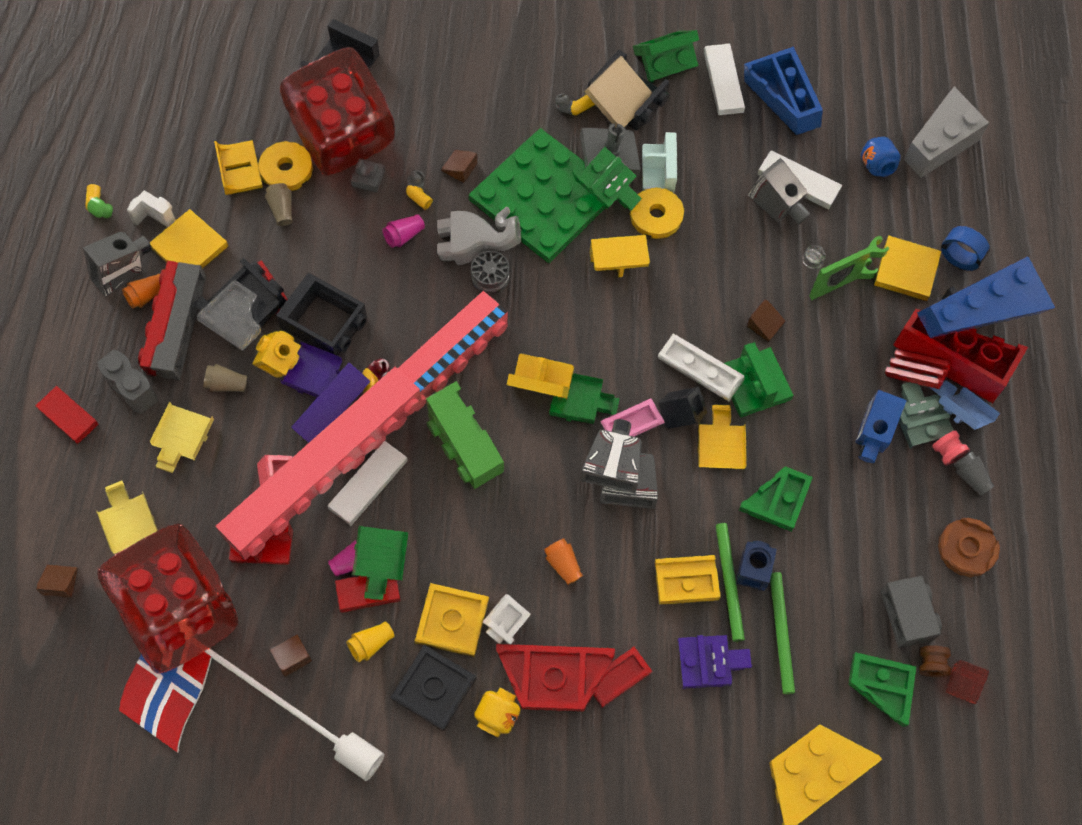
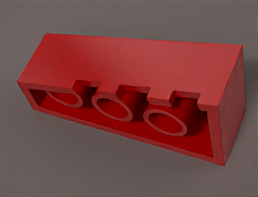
M915 309L893 346L903 351L949 361L951 368L946 377L993 404L1008 384L1028 347L1021 344L1013 346L1004 343L1005 339L995 335L990 338L976 333L977 329L974 328L930 338L917 314L921 310Z

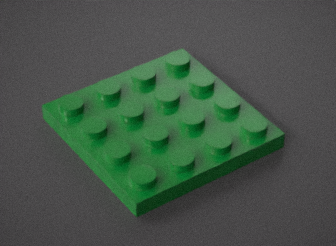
M541 128L469 194V201L494 221L501 210L509 207L510 214L506 219L518 216L521 228V242L548 264L605 209L596 198L575 180L585 169L584 161Z

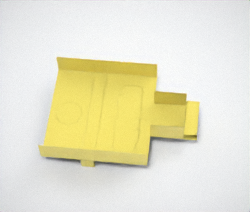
M169 402L150 440L153 446L162 448L157 457L156 468L173 473L181 455L195 460L203 442H206L208 438L207 433L214 421L213 416L208 418L176 407Z
M123 481L105 487L109 502L113 507L101 512L97 511L113 554L160 535L144 493L129 499Z

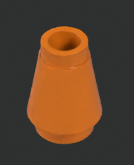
M160 274L127 283V287L123 288L122 292L131 308H142L155 295L159 294L161 287L159 284Z
M563 538L544 549L547 555L545 559L561 578L565 580L567 585L583 577L571 543L567 544Z

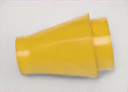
M385 621L380 625L352 634V638L347 640L346 643L356 661L361 662L364 659L368 661L395 635L390 625Z

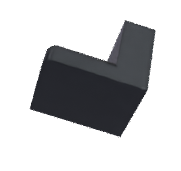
M699 387L669 392L658 402L663 420L668 429L697 424L708 413Z

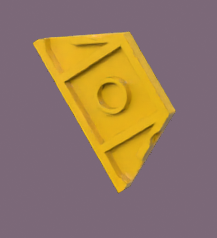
M818 725L769 763L772 778L776 785L777 803L780 804L783 819L782 825H798L875 766L882 758L834 731Z

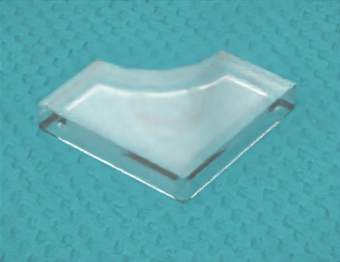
M233 280L197 314V320L243 351L261 333V326L253 319L251 308L256 302L257 294L236 280Z

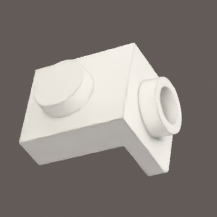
M145 190L138 197L134 198L127 208L130 219L135 225H139L147 215L166 227H169L176 221L171 210V204L164 198H156Z
M505 594L483 621L489 627L486 633L499 644L504 640L511 645L514 641L512 637L531 614L512 597Z

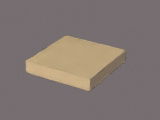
M622 56L617 58L584 91L612 124L615 123V128L617 124L625 127L634 118L635 112L652 94L651 90Z

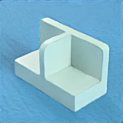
M666 132L664 144H643V191L657 187L675 192L677 182L676 133Z

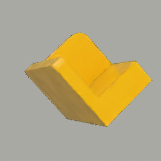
M646 235L591 239L590 260L594 262V269L596 271L617 269L618 277H623L624 269L648 267L650 260Z
M519 354L515 374H509L507 385L567 399L574 366L542 357Z

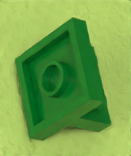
M682 30L633 45L635 56H642L648 81H654L698 66L693 42L698 41L699 36L697 30Z
M755 342L744 345L739 358L724 363L745 377L731 398L740 418L792 400L794 395L771 347L759 351Z

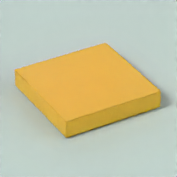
M190 209L150 242L152 250L165 262L169 260L176 261L177 263L200 265L202 269L228 247L227 241Z
M888 235L884 248L888 246L889 250L881 258L874 285L928 301L941 251Z
M430 583L415 643L475 657L489 597Z

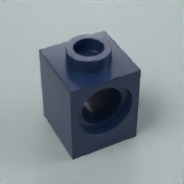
M747 541L742 551L736 584L765 591L770 583L777 549L771 548L769 544L762 541ZM750 559L760 560L764 568H754L750 564Z

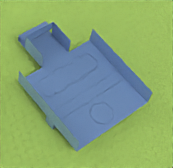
M947 380L943 382V386L940 389L929 387L941 396L938 402L944 406L943 409L949 414L956 415L954 421L958 424L964 421L976 430L994 422L1000 414L965 387L962 388L959 394L953 396L957 388Z

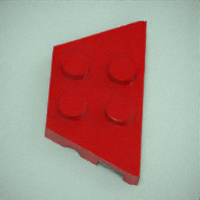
M496 644L497 653L522 709L584 712L615 657V648Z

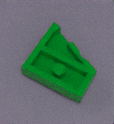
M785 466L770 481L763 484L749 499L744 500L738 511L792 532L813 477Z
M855 652L852 658L848 685L900 726L906 727L909 725L916 666Z

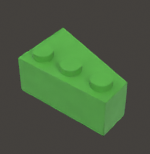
M456 381L426 398L429 418L426 424L434 437L439 436L444 443L441 446L449 460L454 458L458 464L457 472L463 482H470L472 487L476 489L503 473L504 461L486 430H482L472 416L475 414L472 406L466 407L460 398L459 390L461 388Z

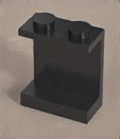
M332 19L328 25L329 41L312 64L304 60L300 63L302 75L305 81L315 79L316 82L320 83L321 87L328 91L327 85L329 82H326L325 74L331 68L340 67L344 74L352 79V87L346 93L333 92L330 94L334 97L350 98L355 90L354 84L357 85L353 73L359 72L362 78H364L380 55L378 39Z
M618 50L609 59V61L599 70V72L589 81L588 87L617 58L622 56L626 61L627 54L622 52L621 50ZM640 77L652 94L635 112L634 118L627 124L628 126L637 131L643 123L648 124L658 106L663 107L670 95L668 93L670 81L667 79L656 87Z

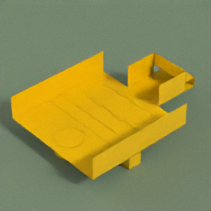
M712 405V425L698 423L699 467L745 469L746 426L745 424L744 426H730V405Z

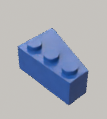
M794 47L744 64V82L796 135L821 127L823 109Z

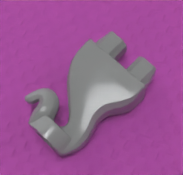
M509 207L501 210L495 217L496 227L499 230H504L499 233L484 219L472 212L451 211L450 218L437 220V229L440 237H451V241L437 244V254L440 260H455L458 266L469 263L479 253L487 250L505 251L521 243V228L518 216L506 219L510 214Z

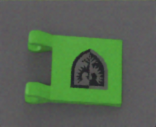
M880 236L875 237L868 248L820 269L809 295L811 300L856 279L874 278L878 268L872 271L866 268V266L872 263V260L868 257L882 258L887 254L888 246L884 249L876 246L882 242L883 238Z

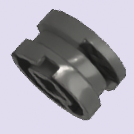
M488 250L475 256L471 263V281L473 286L479 292L484 291L488 295H493L497 291H503L509 283V263L507 258L497 251Z

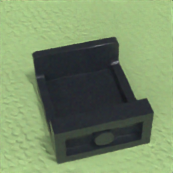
M244 257L239 260L243 267L208 301L201 296L194 303L239 349L287 301L281 295L284 289L273 278L268 282L263 277L266 271L255 260L249 263Z

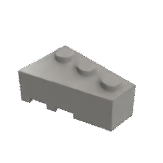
M954 86L914 138L904 161L922 178L980 141L989 122Z

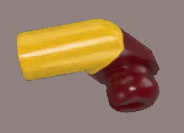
M379 358L373 361L362 372L371 381L363 390V394L389 371L390 365L386 359Z

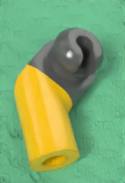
M565 93L559 94L555 98L556 108L561 113L579 115L595 105L588 95L577 101L569 100V96Z
M414 170L407 178L406 194L426 210L431 206L433 199L423 192L424 173Z

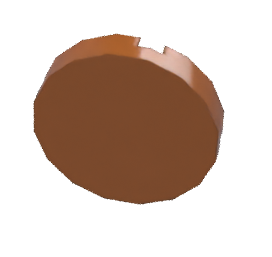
M962 518L946 526L939 537L938 549L941 559L949 569L958 575L974 577L981 576L994 566L999 558L1000 545L993 535V530L988 525L977 519Z

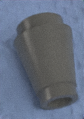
M973 451L953 463V466L956 468L955 473L977 491L980 496L994 487L980 456H976Z

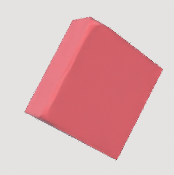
M264 455L257 463L260 486L284 466L292 456Z

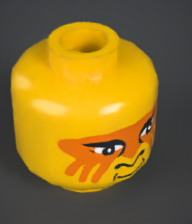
M500 687L497 693L486 691L474 714L476 720L479 721L477 726L496 737H499L501 733H510L521 711L520 706L514 702L516 695Z

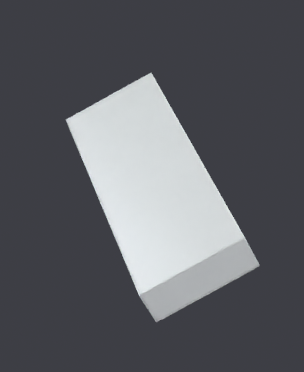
M730 44L705 46L704 55L718 115L744 113V101Z
M771 150L757 175L760 176L767 168L781 158L807 189L808 193L804 198L829 210L842 185Z
M674 333L658 354L659 360L728 402L745 379L741 373Z
M384 441L327 505L328 509L352 526L408 461L407 457Z

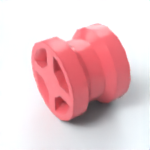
M956 430L946 434L932 445L935 452H940L942 455V462L945 466L956 462L970 451L966 444L960 442V435Z

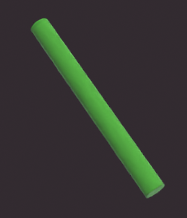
M720 523L716 525V533L733 642H741L745 640L728 526L727 523Z
M774 572L771 574L770 583L783 694H794L795 686L782 573Z

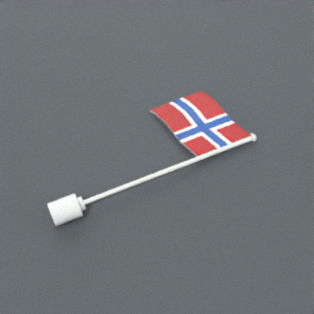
M164 616L153 620L149 631V637L153 644L148 647L145 644L144 650L125 685L119 711L177 753L179 752L184 727L203 691L213 658L334 742L333 750L336 752L334 759L363 780H369L379 768L384 758V753L354 732L348 736L344 734L340 738L336 737L181 628L180 632L185 633V644L177 650L169 651L168 648L163 646L164 643L158 639L157 630L163 623L170 620Z

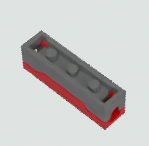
M167 260L165 270L163 269L160 273L159 284L161 287L159 294L155 295L153 299L152 310L154 313L152 320L146 325V343L144 348L140 349L138 355L139 366L146 375L180 380L198 312V308L194 303L202 296L207 277L200 265Z

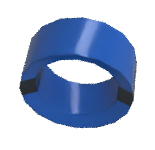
M957 226L952 228L943 241L941 252L957 268L973 271L980 267L990 252V245L986 238L976 230L966 226ZM957 242L969 246L975 253L966 251Z

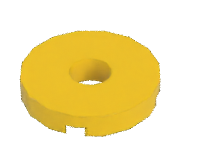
M284 141L271 145L262 153L258 163L261 179L264 183L266 182L269 186L284 183L291 191L302 187V184L311 178L313 171L309 152L305 147L295 142ZM284 163L293 165L291 169L286 171L279 169Z
M657 187L640 192L638 195L642 199L630 211L631 222L639 233L650 235L651 238L655 239L666 238L676 233L680 228L684 215L682 201L677 195L667 189ZM658 209L661 210L664 213V215L662 217L657 218L652 216L650 214V211Z

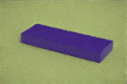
M348 363L291 428L308 443L311 442L349 407L371 381L351 363Z

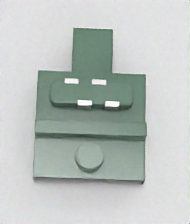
M911 382L901 384L903 390L901 394L907 401L899 419V424L910 449L914 445L940 439L954 431L949 421V413L938 402L940 400L938 394L924 397L919 384Z

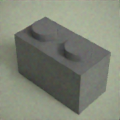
M923 576L888 582L882 588L881 595L898 648L931 642L941 634L942 622L939 614L934 612L931 603L932 591L930 586L925 584Z

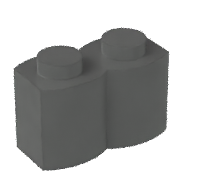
M113 349L97 362L98 368L109 386L115 392L122 395L127 405L133 411L143 414L158 402L157 396L147 378L140 371L132 367L130 361L123 353Z

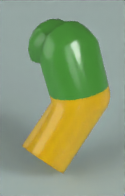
M89 184L86 190L85 202L87 211L98 218H110L113 212L112 205L105 204L100 199V186Z

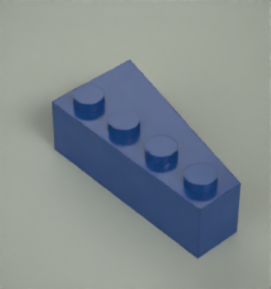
M1027 256L917 312L929 337L933 338L1041 314L1054 309L1055 306L1030 258Z

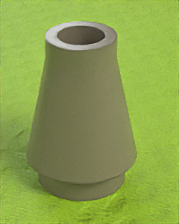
M284 183L270 185L266 188L265 198L276 219V224L278 226L290 225L293 222L292 191Z
M215 364V366L208 365L203 387L209 388L210 392H245L248 376Z

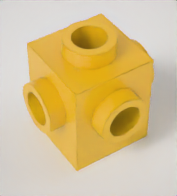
M276 331L267 334V336L263 335L256 346L258 353L252 364L276 378L286 376L288 370L293 369L298 362L299 355L297 352L301 345L294 342V337L284 331Z

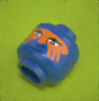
M877 137L867 141L861 151V160L872 175L885 177L897 170L901 155L889 138Z

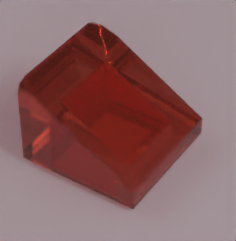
M959 660L953 666L946 693L976 704L988 678L989 671Z

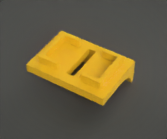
M253 140L230 145H223L214 141L225 195L263 188ZM251 164V166L226 171V169Z

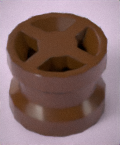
M923 646L919 648V655L922 658V665L919 666V673L927 677H947L951 675V667L948 665V659L951 657V650L943 646Z

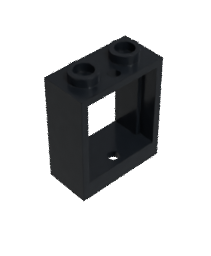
M309 272L276 314L281 329L313 347L337 356L341 352L347 351L352 342L353 335L357 330L361 331L368 318L364 303ZM317 296L351 315L332 342L297 323Z

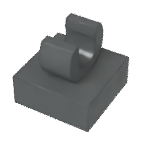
M359 159L351 178L352 187L378 192L385 173V165Z

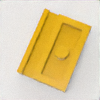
M715 555L655 559L659 605L719 600L720 589Z

